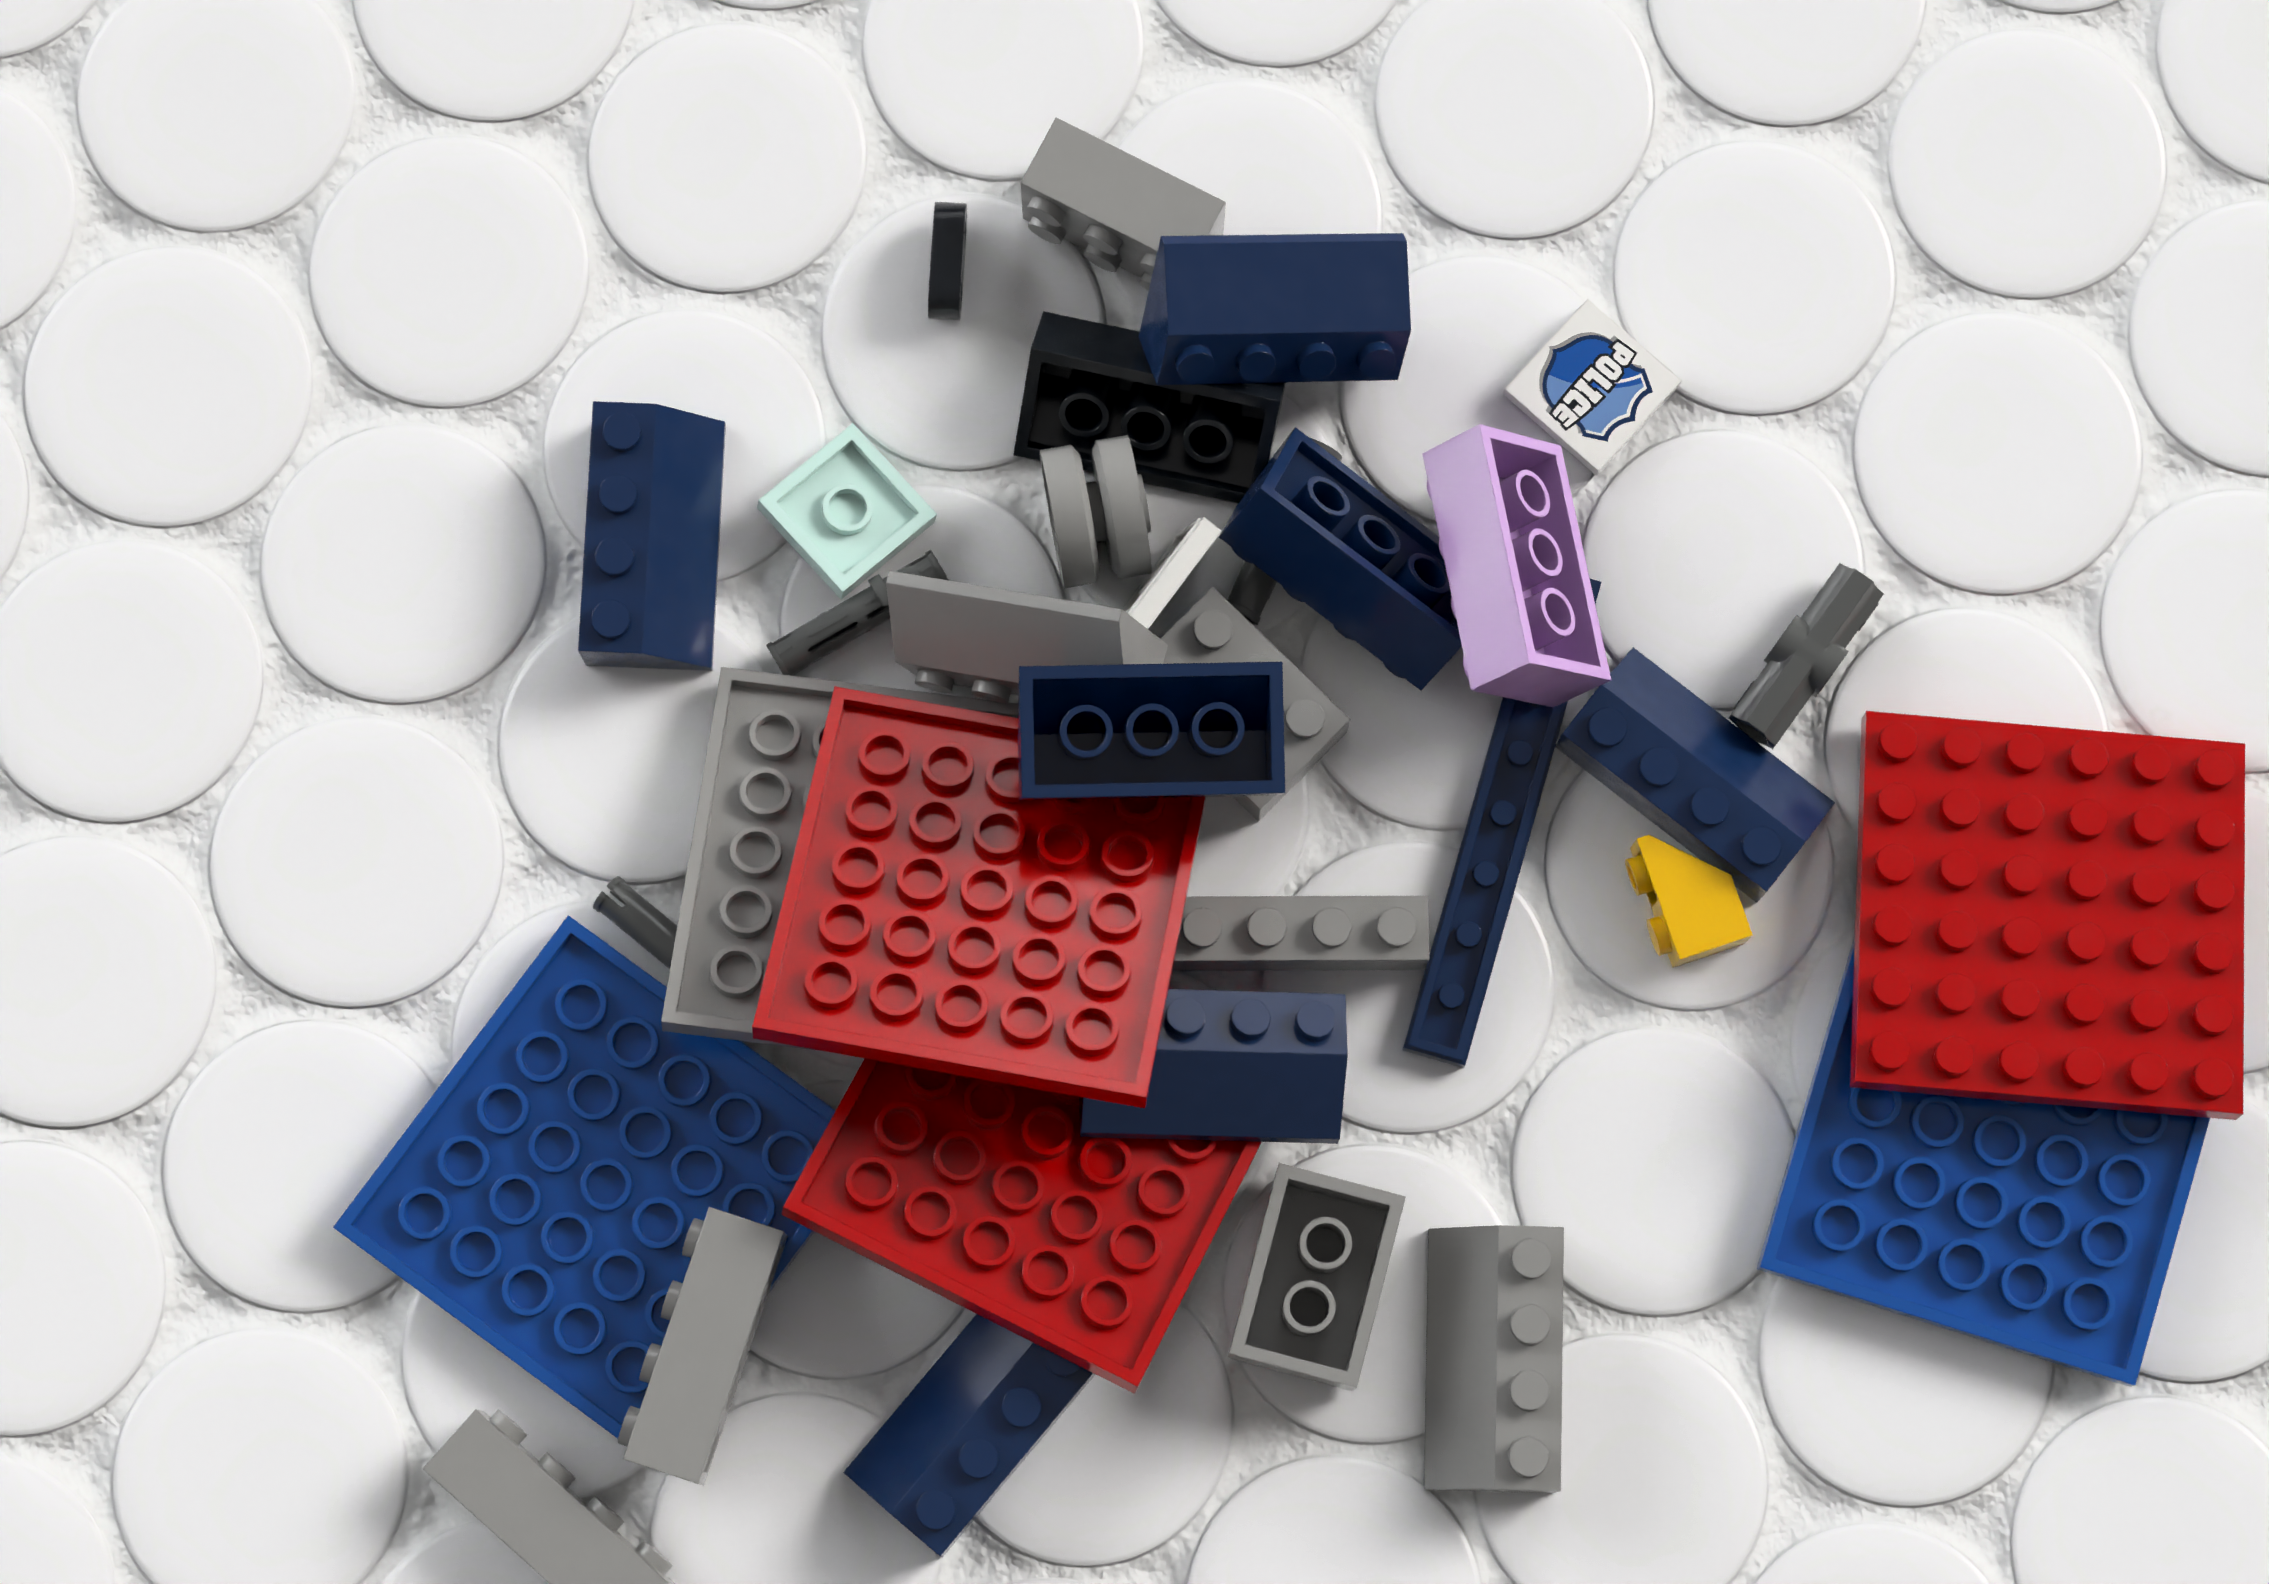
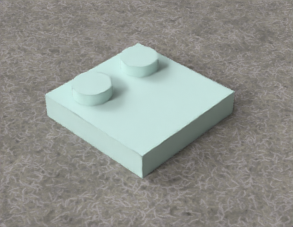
M853 423L761 497L757 505V509L841 600L934 524L937 513Z

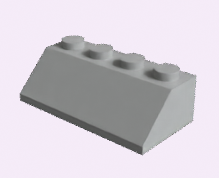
M889 571L886 581L895 662L916 675L914 682L916 685L929 690L951 693L954 684L972 687L971 693L982 699L1008 703L1010 694L1018 696L1019 666L1164 663L1168 644L1123 609Z
M1494 1225L1428 1229L1424 1490L1556 1493L1561 1491L1564 1227Z

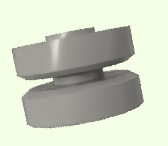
M1128 435L1096 440L1092 449V464L1095 478L1093 482L1086 483L1081 457L1072 445L1040 450L1045 494L1063 588L1094 584L1100 573L1096 542L1102 541L1106 542L1112 571L1120 579L1151 574L1152 564L1148 533L1151 532L1150 517L1141 474L1137 475Z

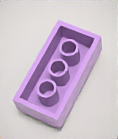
M1478 424L1423 453L1428 479L1427 491L1433 503L1440 537L1439 550L1445 562L1452 596L1451 608L1457 620L1464 654L1463 667L1469 679L1471 691L1555 707L1611 681L1561 445Z

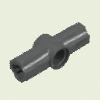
M1839 563L1801 617L1795 616L1764 659L1767 665L1757 679L1750 684L1733 708L1734 711L1728 719L1757 743H1761L1773 750L1811 695L1817 697L1849 652L1845 648L1879 605L1878 602L1884 593L1867 576L1856 569Z

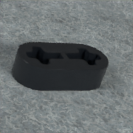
M935 202L928 293L929 319L960 320L967 233V203Z

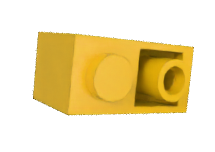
M1651 835L1635 840L1630 848L1633 857L1625 860L1627 873L1636 895L1639 896L1645 893L1647 895L1654 915L1653 918L1647 919V928L1652 944L1659 956L1668 954L1672 968L1743 945L1753 936L1731 874Z

